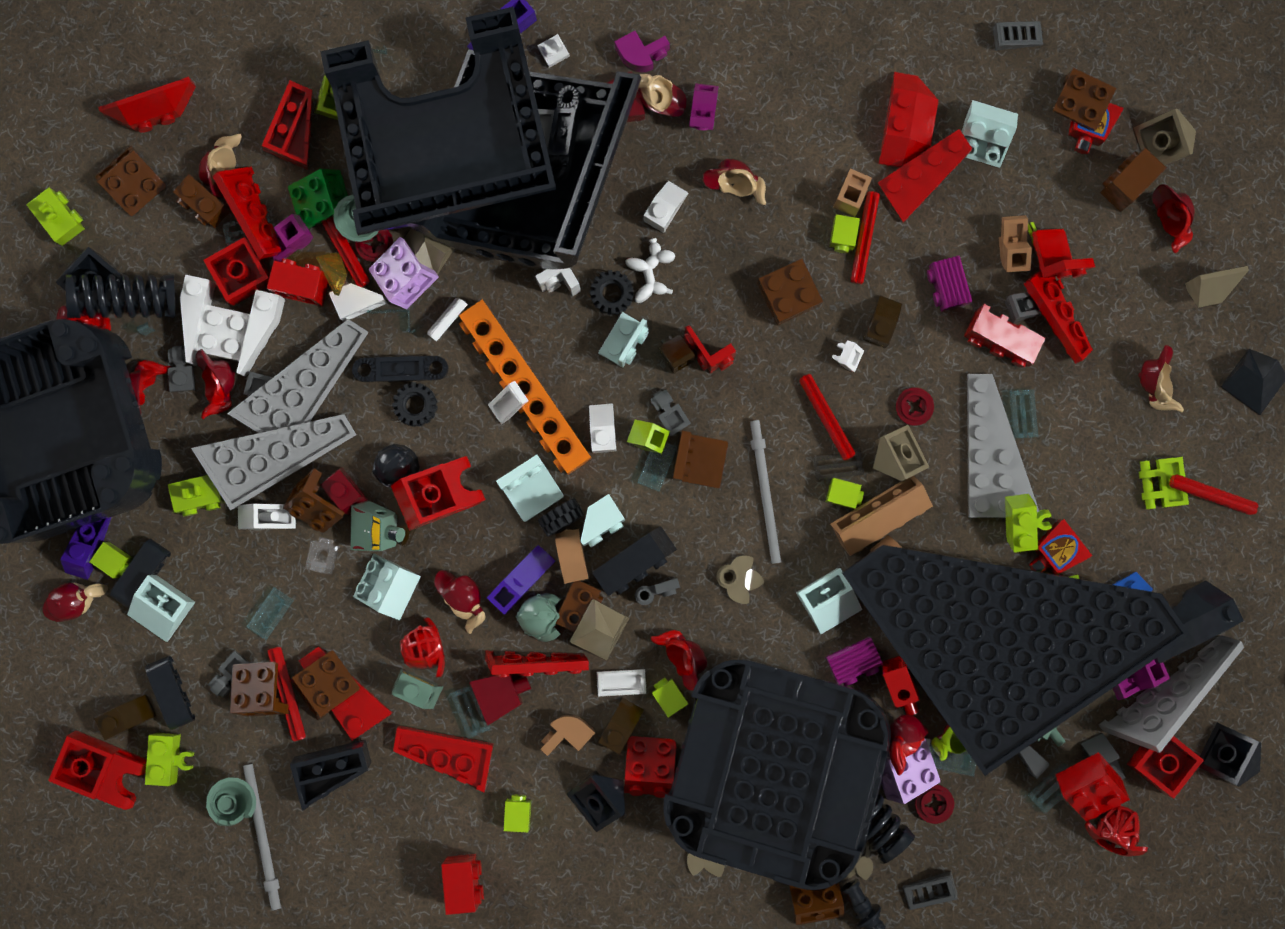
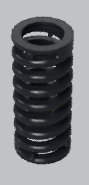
M66 274L67 318H81L84 311V302L89 318H95L98 303L101 316L108 318L111 312V302L115 317L122 318L125 301L128 316L135 318L138 309V298L142 317L148 318L150 316L151 301L153 300L155 316L161 318L164 313L165 295L168 310H165V317L175 318L174 275L161 276L159 290L154 275L147 277L146 287H144L142 276L135 275L132 291L128 275H122L118 291L116 278L110 274L106 279L104 293L102 277L96 274L93 277L91 293L87 275L82 274L79 278V286L75 287V283H77L76 276Z
M878 794L872 818L879 814L882 815L877 822L870 826L867 840L873 837L882 827L890 824L889 828L869 845L870 851L874 852L877 850L879 853V862L885 864L900 855L913 842L915 835L907 825H900L901 818L896 814H892V807L889 804H883L884 798L881 794ZM899 834L894 842L886 848H882L891 837Z

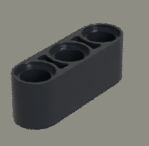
M147 540L113 587L110 596L129 609L134 594L147 575H157L164 566L163 562L166 557L171 556V552L154 540Z
M167 656L147 664L145 670L168 728L173 730L195 721V714H192L189 708L191 704L186 691L183 692L181 684L183 683L177 669L174 670L172 665L174 661L171 656Z

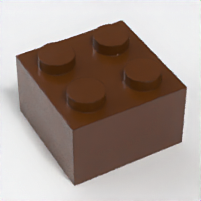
M1146 148L1140 153L1134 151L1102 183L1105 188L1100 193L1121 212L1132 204L1167 167Z
M803 259L759 278L757 282L777 326L821 306L823 302Z

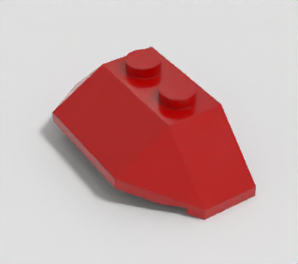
M894 72L878 164L901 168L931 147L939 100L916 75Z
M188 76L131 97L99 106L98 108L107 118L134 131L144 133L152 130L154 125L160 123L162 125H169L175 122V118L181 117L196 86Z

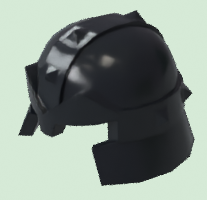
M389 445L378 451L374 459L372 472L381 484L391 487L399 479L419 472L418 457L413 450L405 445Z

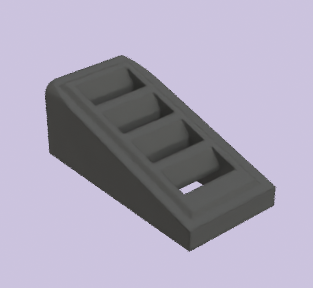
M1040 21L995 23L993 27L996 51L1043 45ZM1030 28H1034L1036 40H1031ZM1021 29H1025L1026 40L1022 39ZM1013 30H1016L1017 40L1013 38ZM1004 31L1008 32L1009 40H1005Z
M1030 746L1017 754L1029 774L1036 779L1049 766V763Z
M951 871L903 885L909 910L957 900L958 897ZM946 882L948 893H944L941 883ZM932 885L937 886L938 896H934ZM923 887L927 888V892L929 895L928 899H925L922 890ZM914 889H917L920 899L918 902H915L912 892Z

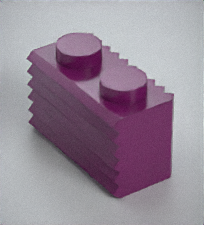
M960 255L932 262L929 265L927 278L930 284H934L936 292L933 293V300L936 307L940 306L941 312L969 305L972 302Z
M870 637L825 657L836 683L839 685L843 683L844 686L857 682L856 677L865 673L867 677L879 672L878 667L883 665Z

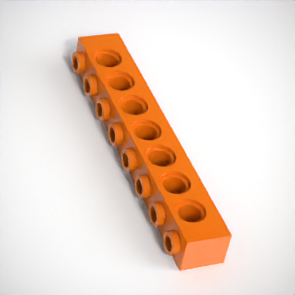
M483 299L459 315L462 320L459 323L460 327L466 335L472 334L476 340L472 343L480 355L485 353L489 359L486 364L493 375L498 372L503 380L499 383L504 389L514 381L518 386L521 383H528L530 385L529 392L525 394L528 402L518 411L520 414L525 411L529 417L526 423L532 432L536 433L538 431L543 439L539 442L547 453L553 452L557 458L553 462L561 473L566 471L569 475L592 458ZM480 325H488L489 332L486 335L480 336L477 334V329ZM494 344H501L503 351L499 355H492L490 352L491 347ZM509 363L516 365V372L512 375L504 373V367ZM536 402H540L544 406L543 411L538 415L531 413V406ZM548 422L556 423V432L546 434L544 432L545 424ZM563 441L570 443V451L567 454H560L557 450L559 443Z

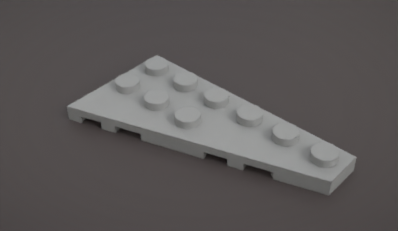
M347 319L227 414L258 433L310 422L363 342L368 331Z
M967 374L968 518H1006V496L1029 494L1036 505L1037 503L993 374Z
M342 414L191 449L229 509L232 510L354 437L356 433L345 415Z
M1220 635L1198 651V657L1188 664L1183 662L1179 665V670L1170 676L1169 680L1154 688L1146 689L1136 697L1137 701L1127 709L1122 707L1116 711L1118 715L1112 720L1101 722L1099 724L1100 728L1106 733L1160 753L1243 650L1242 642Z

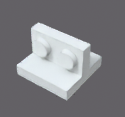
M570 268L546 269L535 276L542 292L548 290V292L556 290L561 286V281L565 282L572 296L581 292L579 282Z

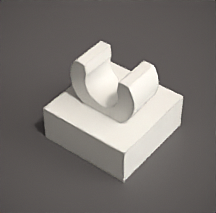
M558 34L537 45L549 68L570 57Z
M848 340L846 344L838 343L837 346L843 351L841 356L833 355L832 358L845 369L855 372L864 350L856 343Z

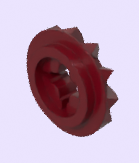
M388 229L380 230L377 233L378 242L384 245L377 246L375 253L372 246L365 244L373 242L375 236L367 241L355 242L356 250L364 260L375 263L394 243Z
M921 388L906 389L898 396L895 404L897 415L903 423L911 426L926 423L934 412V401L931 395ZM920 398L918 407L923 413L914 411L909 415L911 406L908 405V402L914 403Z
M935 785L916 797L915 808L918 815L924 821L939 824L946 821L952 815L954 798L948 789L941 785ZM932 794H934L937 801H945V803L937 806V814H935L932 807L925 806V804L932 801Z

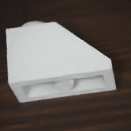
M668 181L655 196L645 212L644 222L664 233L689 193Z
M341 283L333 288L334 291L329 292L339 318L343 322L387 304L383 295L352 283L348 285L347 283Z
M613 404L589 405L592 453L617 451Z
M246 504L238 506V529L296 528L295 517L283 509L284 504Z

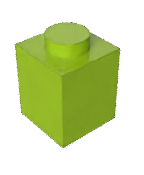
M836 214L829 247H834V251L839 253H848L849 250L853 251L856 245L860 218Z
M635 420L627 442L643 450L662 454L670 431L654 423Z
M832 478L825 502L856 509V505H861L864 495V492L860 491L862 485Z
M103 542L90 560V563L110 577L120 578L134 558L111 542Z
M663 678L653 685L655 690L652 691V694L667 717L688 705L687 700L673 679L667 681L666 678Z
M512 795L511 799L507 798L505 801L504 831L529 832L531 800H526V795Z

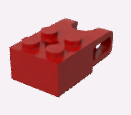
M467 456L401 478L391 485L409 531L469 509L486 500L482 490L469 491L460 482L462 471L471 467Z
M75 730L67 735L48 781L91 799H98L127 810L133 808L136 796L124 787L122 782L123 775L126 773L137 776L145 774L147 759ZM82 761L86 762L88 768L84 767L85 763H83Z

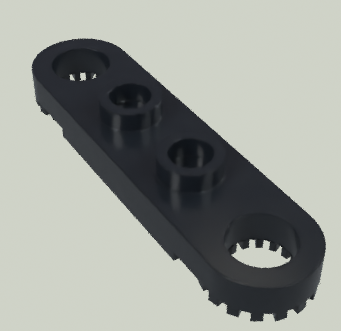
M571 85L561 88L562 90L558 92L559 95H557V105L554 109L548 144L552 172L557 164L562 163L563 166L561 167V172H558V174L553 173L554 181L556 182L565 180L570 173L582 105L581 92ZM574 93L575 97H573V102H570V104H566V97L569 94Z
M440 356L360 358L355 361L352 368L354 377L365 383L436 381L445 378L449 371L448 363ZM433 362H440L442 364L443 370L440 374L435 375L430 372V365ZM362 364L370 365L371 372L368 376L362 377L359 375L358 369Z

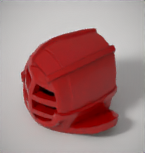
M426 617L423 618V621L428 626L423 627L420 625L401 639V654L404 663L410 668L432 670L438 667L436 677H441L445 667V655L441 638L434 622Z
M1120 805L1109 810L1098 821L1097 828L1089 821L1085 823L1086 830L1092 839L1112 853L1129 857L1140 856L1147 852L1148 847L1136 846L1140 840V822L1136 811Z

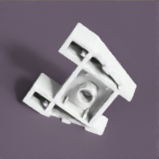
M185 275L180 303L186 362L197 366L196 353L199 349H203L207 355L239 362L236 373L246 377L258 355L267 344L274 329L280 323L285 299L277 294L256 290L250 314L211 306L216 284L208 279Z

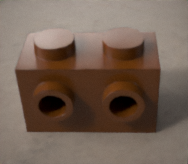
M189 174L173 191L179 197L176 201L187 211L191 207L197 212L194 217L205 226L209 223L216 228L231 211Z
M583 581L573 582L559 610L560 617L557 619L556 624L575 632L592 599L600 603L602 602L604 597L600 596L601 590Z

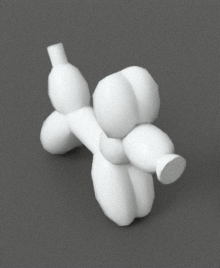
M657 238L649 240L651 243L649 246L651 256L646 261L639 258H628L625 261L630 269L644 273L646 284L637 291L634 298L636 303L644 302L652 293L658 295L673 293V290L668 289L663 283L655 282L652 269L659 262L664 264L671 263L675 259V254L672 251H661V246L656 242Z

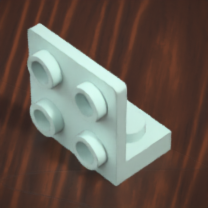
M622 312L598 354L622 368L626 363L630 365L636 356V345L638 343L642 345L649 333L647 320L642 319L639 322Z
M535 455L496 481L524 522L564 497L538 455Z

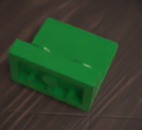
M319 169L288 186L295 213L300 215L308 229L334 217V210L338 202L348 196L341 171L335 169Z

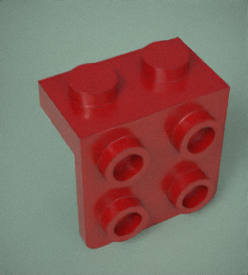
M1064 229L1037 230L1032 233L1033 245L1037 252L1039 268L1043 278L1057 277L1058 279H1063L1070 276L1077 278L1086 275V270L1095 267L1093 258L1072 259Z
M691 326L685 327L683 340L691 350L695 349L698 354L696 360L704 371L708 369L712 373L718 368L723 371L733 364L732 361H734L736 350L731 343L710 356Z
M629 737L624 793H629L633 796L648 794L658 798H665V794L670 792L674 782L676 741L674 739Z

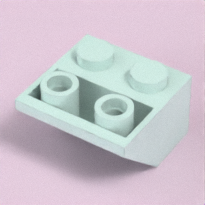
M972 100L961 131L972 147V151L966 158L1000 168L1016 131L1018 114Z
M609 494L588 507L581 536V543L584 546L589 544L590 547H593L603 540L601 535L608 531L613 534L624 527L622 522L625 519Z
M373 554L353 597L379 613L400 620L421 576L377 554Z
M836 568L796 592L820 634L862 610L854 590L843 576L841 568Z
M147 575L134 594L127 615L168 642L195 604V601L159 576Z

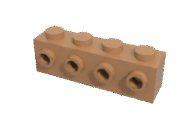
M912 476L837 519L830 525L841 546L851 556L862 551L864 547L874 541L882 539L894 529L902 527L914 517L922 515L933 505L923 484L915 476Z

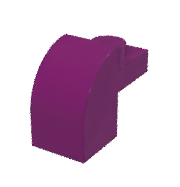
M636 31L614 41L615 49L622 62L629 69L636 72L653 70L652 60L659 61L663 59L670 50V43L666 36L644 47Z
M695 83L690 127L697 130H713L719 86Z
M291 214L274 227L281 248V252L273 256L274 260L282 262L283 258L286 259L298 249L305 248L312 241L313 235L300 215Z
M1153 660L1115 686L1113 691L1117 700H1122L1140 690L1154 688L1169 680L1170 677L1164 663L1156 664L1155 660Z

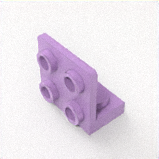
M401 237L369 268L370 273L388 301L406 310L439 277L434 270L420 264L406 241Z
M926 739L922 741L915 753L905 757L906 766L900 776L897 775L891 762L890 754H888L881 782L887 800L906 804L940 783V778Z

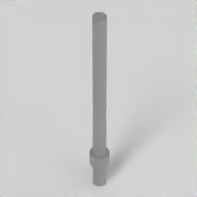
M760 420L750 421L753 438L751 440V448L755 451L771 563H781L764 453L766 444L765 439H762Z
M253 764L244 765L243 769L246 782L252 787L256 796V809L253 813V820L266 880L263 882L265 892H268L271 910L273 911L281 908L278 894L280 886L278 878L275 879Z

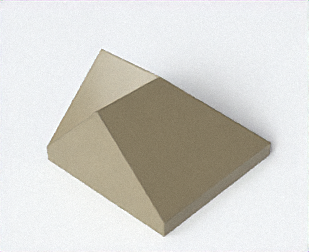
M1178 109L1171 110L1134 127L1141 151L1146 148L1164 166L1193 154L1196 130Z
M413 228L410 229L404 238L420 264L434 270L437 275L455 249L427 237Z
M1248 266L1200 275L1185 283L1186 289L1198 308L1209 305L1217 306L1226 299L1249 271Z
M909 425L875 440L878 449L873 466L874 469L904 481L929 468Z
M592 599L570 642L608 660L630 618Z

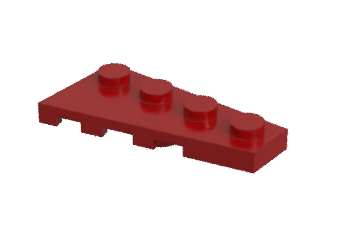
M960 129L878 182L903 223L972 151V147Z
M245 167L216 172L212 177L258 258L263 259L278 255L281 252V248L273 225L268 223L266 219L268 211L266 205L261 204L258 196L261 193L260 188L252 179V175H254L253 168Z
M1039 269L1024 283V286L1074 363L1083 361L1093 349L1081 323L1075 322L1073 318L1074 308L1071 301L1066 302L1061 290L1064 289L1061 279L1056 280L1055 277L1043 278L1042 272Z
M318 647L301 658L299 662L305 669L327 653L321 647ZM354 677L353 679L360 687L359 691L332 709V712L352 741L393 713Z
M485 650V661L491 674L496 677H508L510 674L532 676L534 673L541 672L546 675H555L561 671L578 674L582 670H589V660L584 653L553 652L551 657H546L545 654L540 652H530L526 657L516 654V651H505L504 656H493L494 651Z
M398 726L393 752L420 764H426L437 772L448 774L459 782L470 784L476 787L477 790L485 792L494 743Z

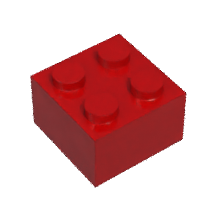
M243 237L203 260L226 302L233 306L254 295L256 290L261 291L267 288L270 273L263 260L259 259L247 237Z
M284 258L282 262L274 260L267 285L268 290L283 298L323 307L330 279L324 274V271L320 270V267L310 264L301 267L296 265L297 262Z
M1173 736L1160 753L1140 746L1127 765L1164 795L1174 799L1204 760Z
M1099 752L1055 774L1063 797L1086 822L1130 800L1122 778Z
M476 854L446 857L441 864L446 915L476 912L479 904L484 899L483 884L479 885L478 882L479 875H482L481 860L476 859Z

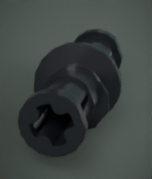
M854 879L841 887L842 895L845 894L856 913L855 917L860 919L856 924L857 929L865 927V929L886 928L883 921L879 919L880 905L871 904L869 898L864 895L859 887L860 882L858 879Z

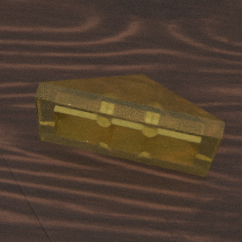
M331 253L317 256L316 258L334 295L339 296L347 277L340 254Z

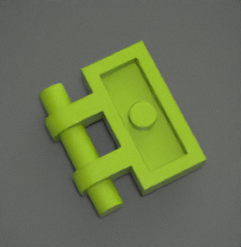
M1183 457L1156 460V470H1151L1150 461L1140 462L1141 471L1139 472V479H1142L1144 493L1141 494L1142 500H1145L1146 510L1155 509V499L1161 498L1162 508L1189 505L1188 493L1172 488L1169 485L1172 475L1178 474L1185 477ZM1152 477H1158L1160 491L1154 492Z

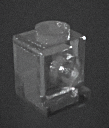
M320 537L319 541L312 540L305 569L333 574L339 546L333 545L334 540ZM324 550L328 553V557L325 560L320 558V553Z

